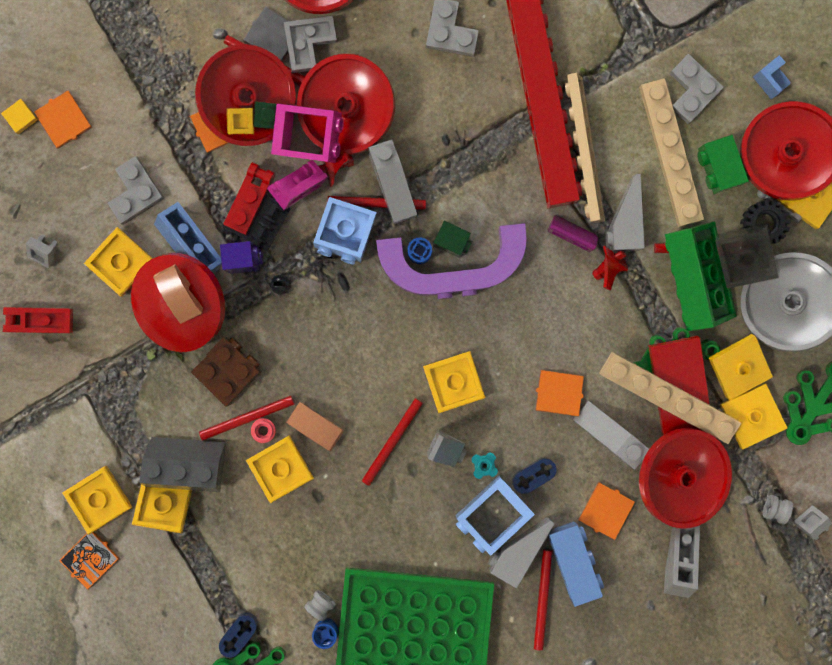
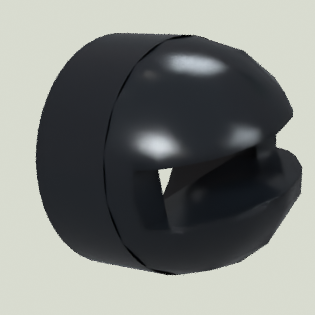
M276 275L272 278L270 287L274 293L283 295L290 290L291 283L286 276ZM274 282H286V286L274 287Z

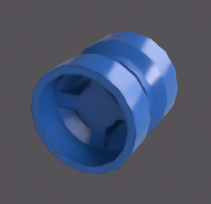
M422 237L415 238L408 245V257L413 263L424 264L431 258L432 246L427 239Z
M326 618L324 621L319 620L316 623L312 633V641L318 648L328 649L335 644L339 632L337 623L330 618Z

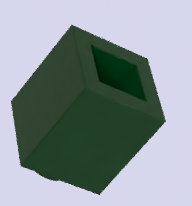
M444 220L433 242V246L460 258L462 253L467 254L473 241L469 240L470 232Z

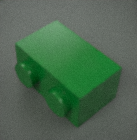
M733 135L705 143L698 148V161L705 168L707 174L705 181L707 187L712 190L713 195L749 182Z

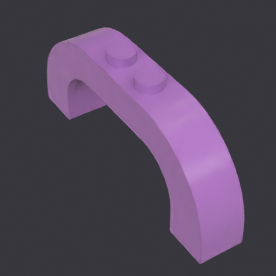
M525 223L500 226L498 229L500 240L499 255L494 263L480 269L437 274L418 273L410 268L404 259L401 237L376 240L377 251L386 275L395 285L409 293L422 296L438 295V299L453 298L452 293L462 292V296L477 295V290L488 289L502 283L517 269L525 253L526 228Z

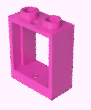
M277 104L271 154L336 163V158L340 155L339 133L342 132L344 125L343 118H341L342 113ZM294 113L327 117L323 155L290 150Z

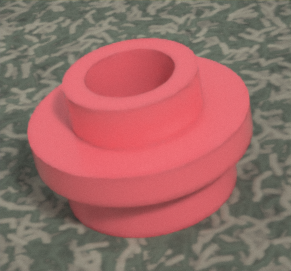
M266 418L256 420L251 427V435L259 443L271 441L276 434L274 423ZM261 426H266L268 428V433L266 435H262L259 430Z

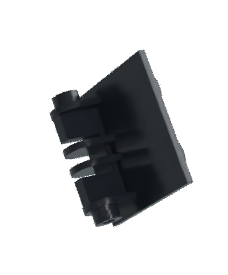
M266 195L247 236L227 226L224 228L268 251L291 208L283 210L275 198L273 199Z

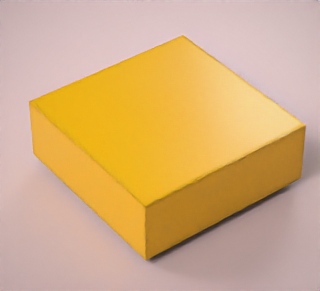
M19 99L1 113L17 134L22 133L38 120L22 99Z
M227 108L228 134H254L253 108Z

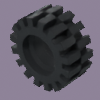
M764 200L747 208L748 210L742 215L744 219H741L740 224H743V227L740 229L746 233L744 238L751 240L749 243L753 245L758 244L757 246L760 247L769 246L780 242L781 239L787 236L785 233L790 230L787 224L791 223V219L786 218L789 213L782 210L784 208L782 204L776 205V201L769 202V200ZM762 214L769 215L773 219L774 226L769 233L761 232L757 227V219Z

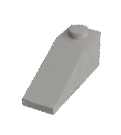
M389 140L368 147L369 159L393 223L396 224L416 217L417 212L393 141Z
M635 174L630 179L610 224L609 232H606V246H610V250L613 252H619L620 250L630 252L645 249L641 174Z
M589 401L580 409L579 417L575 416L572 419L623 463L634 470L642 462L649 450L632 434Z
M437 430L427 451V456L431 461L455 467L457 462L462 463L467 450L464 449V442Z
M546 517L502 546L499 552L495 551L488 561L490 573L517 589L555 523Z
M700 525L686 529L672 527L665 567V594L689 598L698 590Z

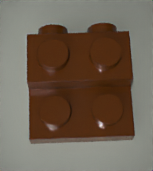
M223 337L191 371L225 407L262 372L258 368L260 363L252 355L246 356L240 350L242 345L233 337L230 339Z

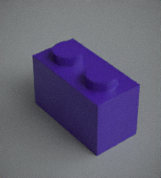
M246 241L220 244L222 270L230 274L260 271V265L263 264V253L254 243Z

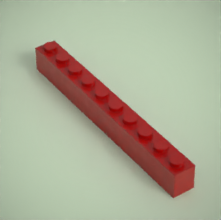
M506 0L547 209L576 204L580 200L579 196H582V188L580 182H576L574 172H577V163L575 157L571 158L569 148H572V138L570 133L566 134L565 124L568 123L566 110L561 108L560 100H563L561 86H557L555 76H558L556 61L552 62L551 58L553 42L551 37L547 38L548 17L546 13H542L541 8L544 0Z

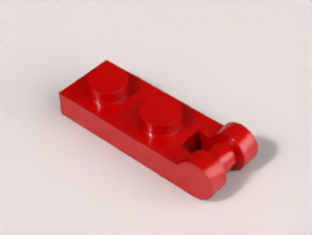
M254 162L250 164L246 177L223 225L246 236L248 235L267 195V188L274 180L275 172L269 169L265 171ZM256 177L262 180L260 187L253 184Z
M3 307V315H6L2 332L73 334V309ZM16 315H20V325H16Z

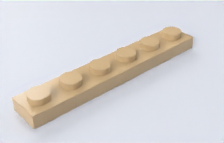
M578 73L567 75L568 83H565V89L568 98L571 97L572 107H569L571 121H575L576 131H573V139L575 145L579 146L580 155H577V164L579 170L583 171L584 177L581 180V188L583 194H586L588 202L585 204V214L587 218H590L591 222L599 223L605 221L583 78Z
M665 78L642 84L639 88L677 225L682 227L703 221L704 217Z
M611 352L599 372L603 377L729 444L741 425V422L614 352Z

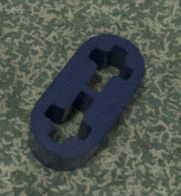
M540 458L514 474L512 478L513 487L521 494L530 493L555 476L557 469L555 463L548 458ZM540 464L551 465V468L548 469V475L544 473L535 475L536 472L541 470ZM532 475L534 477L527 482V488L523 486L518 487L517 484L520 482V476L528 478Z
M243 613L235 620L219 642V651L223 656L228 658L235 657L246 645L258 627V620L255 615ZM249 620L251 622L250 628L252 629L247 628L243 634L240 633L239 630L243 625L240 621L246 622ZM234 636L237 637L238 640L234 645L235 648L228 650L226 648V641L230 642Z

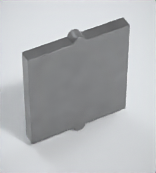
M265 6L257 20L252 22L253 26L244 38V41L249 45H255L270 51L282 61L288 52L284 22H288V20Z

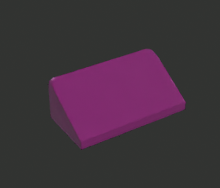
M555 215L547 229L549 233L587 252L595 250L597 246L598 236L560 216Z

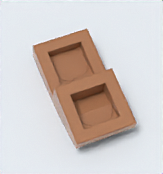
M176 264L154 275L153 278L162 297L180 324L202 314L203 307L189 290L190 282Z
M299 402L286 422L329 451H332L344 432L339 426L302 402Z

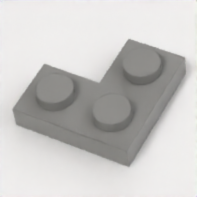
M434 0L426 48L474 57L479 30L455 26L459 2Z
M333 16L284 22L292 73L310 71L316 65L313 46L337 42Z
M689 54L669 73L687 90L672 105L674 112L687 124L724 88Z
M134 156L115 169L128 189L107 203L120 224L124 225L164 199L138 157Z

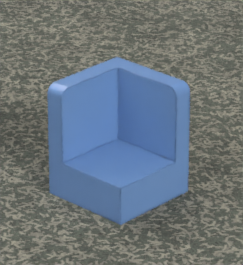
M780 55L753 76L770 99L781 93L791 83L779 69L786 63Z

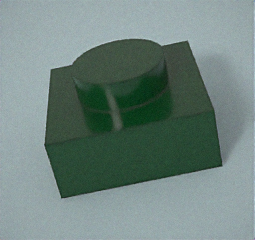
M255 101L254 127L274 129L277 104Z

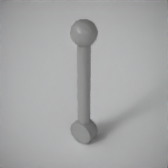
M758 190L757 196L759 198H765L769 202L776 201L774 198ZM785 206L782 209L784 212L788 211L793 221L799 222L802 219L799 214L793 213Z

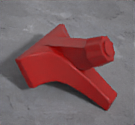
M323 149L320 150V155H323ZM343 153L336 158V163L322 161L323 164L318 166L323 173H326L329 185L333 187L334 178L339 169L353 166L354 160L352 155Z
M604 245L605 260L598 268L592 271V274L596 280L604 278L603 287L611 290L616 275L620 271H628L626 260L623 259L627 255L622 250L614 253Z

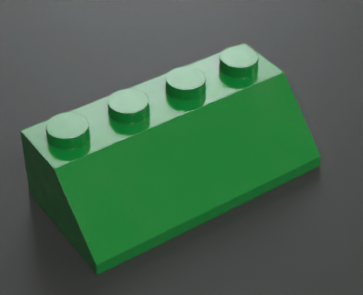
M715 221L665 234V246L670 255L671 272L675 277L676 293L681 303L682 320L686 325V329L692 331L714 328L737 317Z

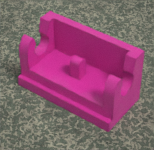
M310 160L296 171L271 184L267 189L282 209L285 210L319 189L328 176L326 173H323L313 160Z

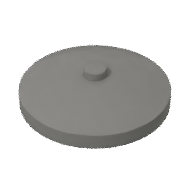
M793 252L779 254L760 263L747 277L741 293V312L750 332L763 344L785 352L807 351L820 346L832 337V267L815 256Z

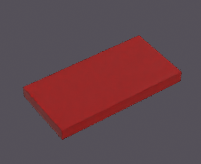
M699 336L648 345L654 375L709 404ZM658 406L662 436L670 431L681 428L701 430Z

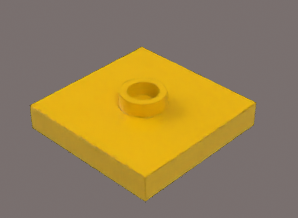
M832 182L823 191L810 198L796 201L777 199L776 201L793 213L799 214L802 217L801 220L814 229H819L832 211Z
M116 227L84 264L120 297H123L132 287L139 269L153 258L126 233Z
M753 334L709 357L724 395L729 401L773 377L758 340Z
M470 351L423 366L438 413L485 398Z
M763 383L730 401L719 404L724 413L741 422V425L734 434L740 449L748 448L787 429L767 384Z
M290 435L246 460L270 503L314 479Z
M107 465L62 492L88 535L132 508V505Z
M141 485L132 525L183 534L192 490L153 488Z

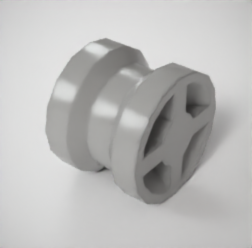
M769 495L763 507V517L769 520L774 518L777 519L778 523L786 524L792 514V501L787 499L782 501L775 495Z
M316 590L313 594L314 598L308 601L304 607L314 618L324 621L327 618V612L332 610L336 603L326 593Z

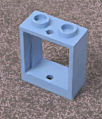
M498 475L456 514V519L458 520L456 525L465 535L470 533L476 539L473 541V544L481 553L487 551L491 556L535 514ZM498 489L521 516L489 544L466 518Z

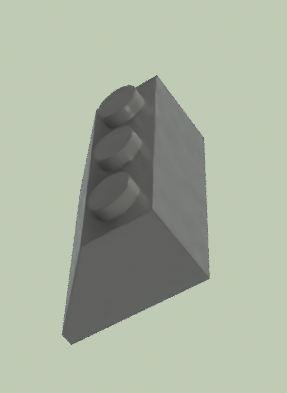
M151 437L142 458L139 483L145 487L220 492L226 443Z

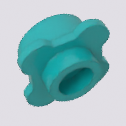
M489 452L487 455L481 456L476 454L472 457L471 461L475 467L473 474L477 479H481L483 476L489 475L494 477L497 475L498 470L495 468L494 463L496 456L493 453ZM484 463L487 464V467H486V468H483V467H482V465H483Z

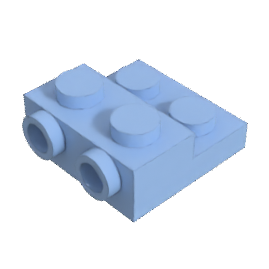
M329 197L313 242L314 248L318 249L317 253L327 257H331L332 253L341 256V261L352 265L355 264V261L361 263L376 212Z

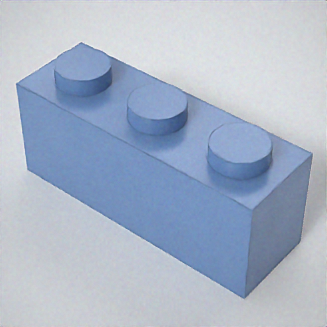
M179 202L157 215L154 225L175 253L186 254L198 259L213 274L222 266L221 257Z
M571 522L551 529L548 537L574 607L603 597L600 590L604 588L599 573L595 575L592 565L596 564L591 550H586L584 544L585 541H588L584 528L578 527L575 522Z

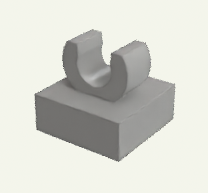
M45 235L39 236L38 239L31 237L26 243L27 257L50 268L55 262L54 252L57 250V241L54 240L51 245H46Z
M813 505L794 521L797 527L813 540H818V536L823 531L827 532L832 524L829 517Z

